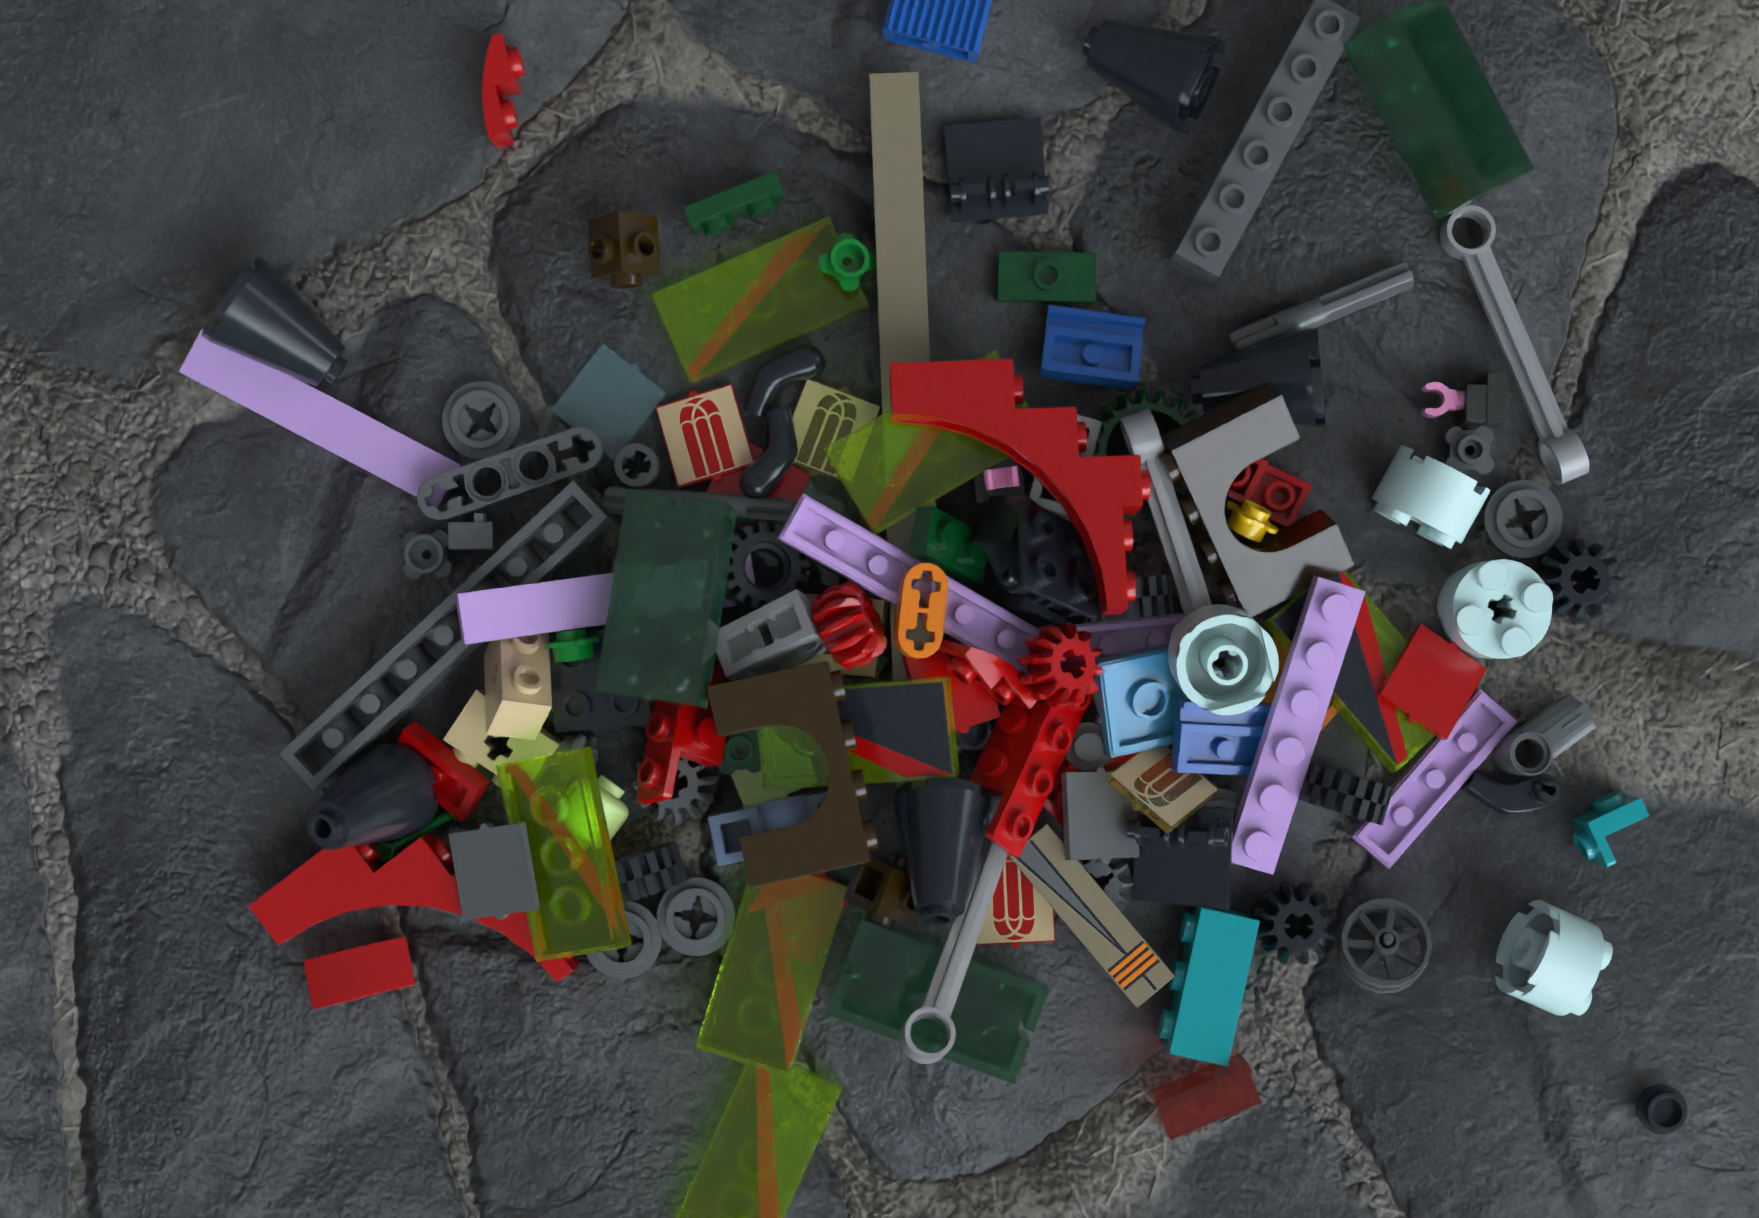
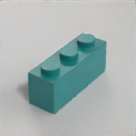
M1193 906L1192 913L1185 912L1179 933V940L1185 942L1182 960H1175L1173 962L1171 972L1175 977L1169 981V989L1175 990L1171 1009H1163L1158 1027V1037L1164 1039L1163 1046L1169 1054L1228 1067L1260 920L1251 914Z

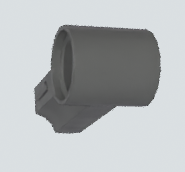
M1567 693L1514 732H1508L1493 749L1494 762L1502 772L1510 775L1532 776L1541 774L1550 766L1551 761L1596 728L1593 723V716L1583 703L1578 701L1572 694ZM1521 741L1527 744L1530 754L1528 761L1523 766L1517 762L1515 757L1516 747Z

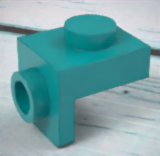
M1620 791L1611 792L1595 799L1592 802L1593 809L1571 819L1577 830V833L1573 834V840L1582 857L1587 861L1591 860L1592 863L1604 867L1616 864L1615 857L1605 836L1650 816L1642 798L1622 795Z

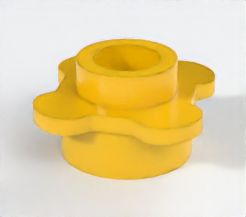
M1247 499L1244 500L1241 506L1235 502L1227 501L1225 506L1232 510L1227 520V525L1233 531L1256 542H1261L1266 532L1272 534L1278 532L1279 529L1269 522L1268 518L1271 512L1263 506Z

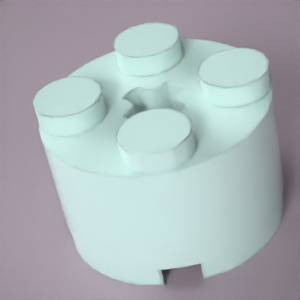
M1400 445L1372 496V499L1377 501L1373 511L1398 524L1401 523L1407 526L1410 520L1420 524L1417 534L1442 547L1445 546L1451 549L1455 542L1461 544L1488 497L1490 490L1487 487L1476 486L1477 481L1427 455L1424 460L1415 455L1411 460L1409 458L1414 450Z
M1507 559L1477 562L1453 573L1445 582L1437 602L1438 618L1441 620L1444 634L1449 643L1454 641L1459 646L1458 649L1466 655L1486 659L1519 657L1533 649L1546 634L1551 621L1553 593L1535 571L1520 562ZM1489 601H1497L1496 608L1500 610L1498 618H1492L1494 611L1488 608Z
M1216 604L1204 606L1191 612L1173 627L1168 645L1169 668L1179 687L1193 703L1219 715L1239 714L1258 705L1265 697L1264 694L1272 682L1275 681L1278 673L1279 658L1273 639L1257 621L1237 607ZM1226 650L1230 655L1225 657V666L1218 668L1213 661L1218 659V653Z
M1534 900L1529 903L1534 909L1527 915L1518 912L1502 936L1497 950L1496 963L1503 965V979L1495 976L1497 987L1508 995L1552 1014L1564 1016L1572 1013L1580 1016L1590 1006L1592 1000L1591 990L1600 970L1606 968L1612 958V944L1604 940L1602 931L1596 924L1544 901Z

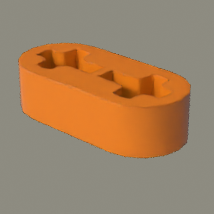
M931 563L914 564L904 571L899 581L893 637L897 649L904 656L910 658H927L933 655L940 647L943 639L948 579L942 569ZM924 571L927 572L928 581L935 583L936 588L934 592L926 593L924 607L920 608V592L917 589H912L911 583L912 580L921 578ZM918 614H923L921 628L922 631L930 633L929 642L920 643L919 650H915L914 641L906 639V631L915 629Z

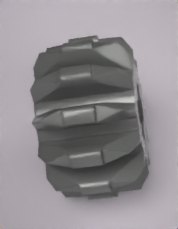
M679 757L677 770L681 771L679 778L685 775L688 785L680 789L679 796L672 794L670 799L657 802L659 806L654 813V820L660 822L665 817L669 808L672 809L673 824L680 825L684 818L683 807L686 808L689 815L694 819L700 817L702 812L694 798L705 804H711L714 796L710 792L701 789V786L716 784L718 777L712 774L701 776L700 770L707 766L695 764L690 760ZM643 761L638 762L636 766L638 770ZM635 781L633 782V789L638 790L639 785ZM639 802V806L642 809L647 808L651 805Z

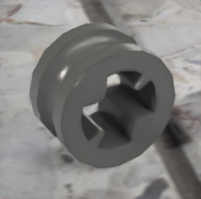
M632 443L626 445L618 452L615 458L614 468L616 475L624 484L630 487H648L656 481L660 474L658 456L651 448L644 444ZM638 453L646 454L647 457L644 461L647 464L651 463L649 472H640L637 479L629 478L628 475L631 471L628 468L624 469L626 460H635Z

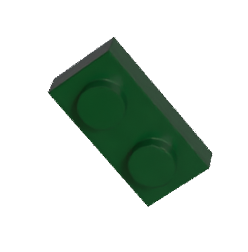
M773 171L683 208L694 235L704 232L705 236H713L733 226L731 220L749 214L751 218H759L775 211L778 208L777 202L784 200V194L777 174Z
M934 506L917 507L910 555L924 563L937 565L945 574L965 584H983L984 570L988 557L973 542L977 530Z

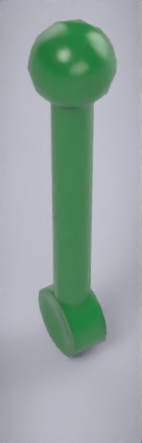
M446 811L432 819L430 824L412 836L399 838L393 842L384 841L379 843L377 846L382 854L379 860H391L395 857L398 849L452 819L459 821V819L449 811Z

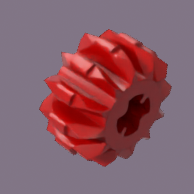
M851 580L841 585L838 583L826 589L824 593L816 597L812 602V621L818 629V636L825 644L826 651L831 653L834 662L848 670L856 666L862 667L874 661V658L882 654L884 649H886L887 639L884 635L885 628L879 618L880 614L876 612L873 602L869 600L865 590Z
M1068 622L1061 623L1058 626L1049 624L1041 626L1038 629V635L1030 636L1023 641L1030 654L1021 655L1017 659L1022 665L1027 666L1028 672L1019 681L1024 684L1033 683L1030 698H1034L1037 701L1045 700L1046 705L1051 708H1062L1066 704L1068 706H1078L1085 702V695L1093 694L1099 690L1093 676H1100L1106 670L1095 665V658L1103 650L1098 647H1089L1092 633L1085 630L1077 631L1076 625Z

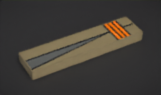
M1047 823L1043 824L1029 837L1020 857L1009 856L1136 1008L1175 977L1079 861L1065 860L1064 844Z

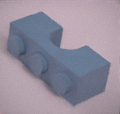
M828 788L711 813L708 816L718 866L744 861L739 837L798 824L809 818L822 804Z

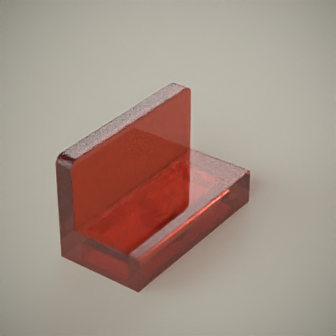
M1239 1053L1230 1057L1228 1067L1212 1064L1149 1090L1170 1140L1261 1103L1250 1076L1252 1074L1250 1066Z

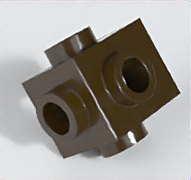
M615 211L588 220V255L592 279L611 280L612 288L630 289L640 287L641 279L661 274V252L656 215Z
M890 852L888 859L871 855L872 860L870 862L857 864L844 899L868 910L865 917L879 924L893 927L895 920L915 925L919 914L914 910L904 856L895 852Z

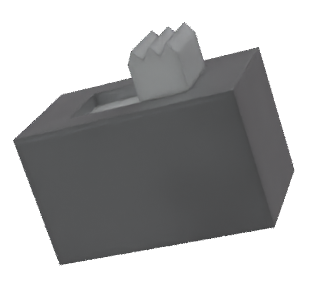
M475 513L474 522H448V549L453 551L497 550V523L486 522L485 513Z

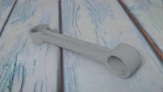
M1468 205L1461 207L1442 224L1440 243L1448 255L1455 259L1463 260L1540 439L1538 442V452L1547 475L1557 485L1583 476L1589 472V459L1585 447L1578 435L1572 429H1569L1565 423L1490 248L1496 234L1494 219L1488 211L1479 206ZM1457 218H1471L1480 225L1483 232V241L1480 246L1475 249H1468L1455 241L1452 235V226Z
M1145 409L1119 418L1129 454L1140 455L1141 469L1149 470L1151 491L1147 503L1184 616L1186 617L1201 607L1212 605L1174 485L1168 479L1159 461V456L1165 454L1156 422L1151 411ZM1226 650L1220 652L1221 654L1230 655Z
M995 796L993 800V810L989 825L1002 797ZM987 836L984 839L965 912L955 917L954 922L951 923L922 1007L911 1014L901 1029L900 1042L902 1049L910 1059L921 1064H931L939 1061L949 1052L955 1042L956 1030L950 1017L1008 855ZM920 1019H932L941 1025L945 1033V1044H943L939 1052L925 1053L914 1045L911 1039V1026L914 1022Z

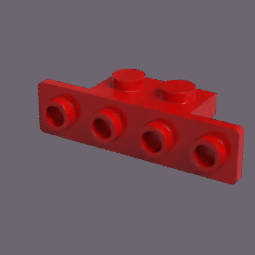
M695 608L694 612L673 615L664 630L663 641L665 648L661 668L658 670L655 678V689L657 690L652 715L646 725V735L648 737L644 760L637 773L639 787L636 800L643 804L664 801L672 797L679 757L707 767L718 766L722 763L726 737H718L707 687L731 682L732 680L726 677L722 665L698 656L705 611Z
M1092 694L1085 695V702L1078 706H1068L1066 704L1062 708H1051L1046 705V701L1045 703L1036 702L1031 709L1011 703L1003 706L1000 712L1001 717L997 719L992 734L982 751L969 781L981 785V793L988 794L990 792L994 796L1002 797L987 829L986 836L1009 856H1021L1044 802L1052 789L1053 782L1064 757L1071 746L1072 739L1084 712L1090 704Z

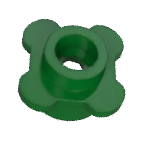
M849 233L839 234L831 251L823 253L818 259L819 270L824 274H831L839 281L840 288L846 292L856 290L861 276L867 271H872L876 266L875 255ZM843 259H850L851 266H845Z
M585 628L555 632L557 641L544 644L545 649H553L555 663L583 660L594 657L593 643L599 641V636L587 637Z

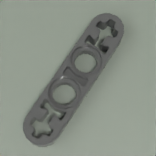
M576 427L430 477L419 487L417 494L418 506L429 518L441 521L473 512L592 470L602 460L604 453L603 443L599 436L591 429ZM581 436L584 442L593 441L595 449L588 452V462L581 463L577 457L562 460L567 470L557 473V460L548 448L549 445L558 442V451L563 452L574 447L573 438ZM536 451L545 455L549 467L544 477L538 480H531L523 475L520 465L526 454ZM483 468H493L501 476V488L492 496H483L474 487L475 475ZM464 475L465 489L473 499V503L465 505V498L461 495L447 501L449 509L445 512H442L439 506L429 505L428 498L435 495L434 486L440 484L441 488L445 491L457 489L461 486L455 479L458 476Z

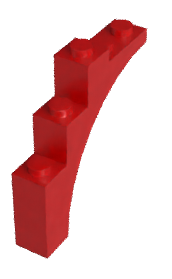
M1013 359L890 363L891 424L931 426L969 436L1004 453L1034 475L1063 507L1083 541L1096 578L1101 615H1121L1128 609V601H1135L1136 580L1133 570L1126 571L1125 551H1131L1133 548V528L1131 520H1123V515L1136 514L1143 506V500H1149L1151 491L1150 473L1148 469H1141L1140 455L1079 457V452H1086L1087 431L1085 422H1077L1076 407L1015 409V405L1023 404L1022 374H1013Z
M432 832L421 836L384 865L379 861L382 854L376 843L336 850L323 848L249 905V908L277 945L296 937L323 920L347 911L383 905L426 906L462 915L451 846L442 836L436 839ZM539 909L511 913L502 920H497L495 916L473 919L499 931L530 953L557 983L580 964L575 958L579 953L578 949L548 954Z

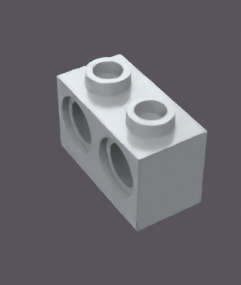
M796 589L709 633L726 677L736 681L791 669L826 651L825 644L818 636V629L812 621L811 605L813 601Z

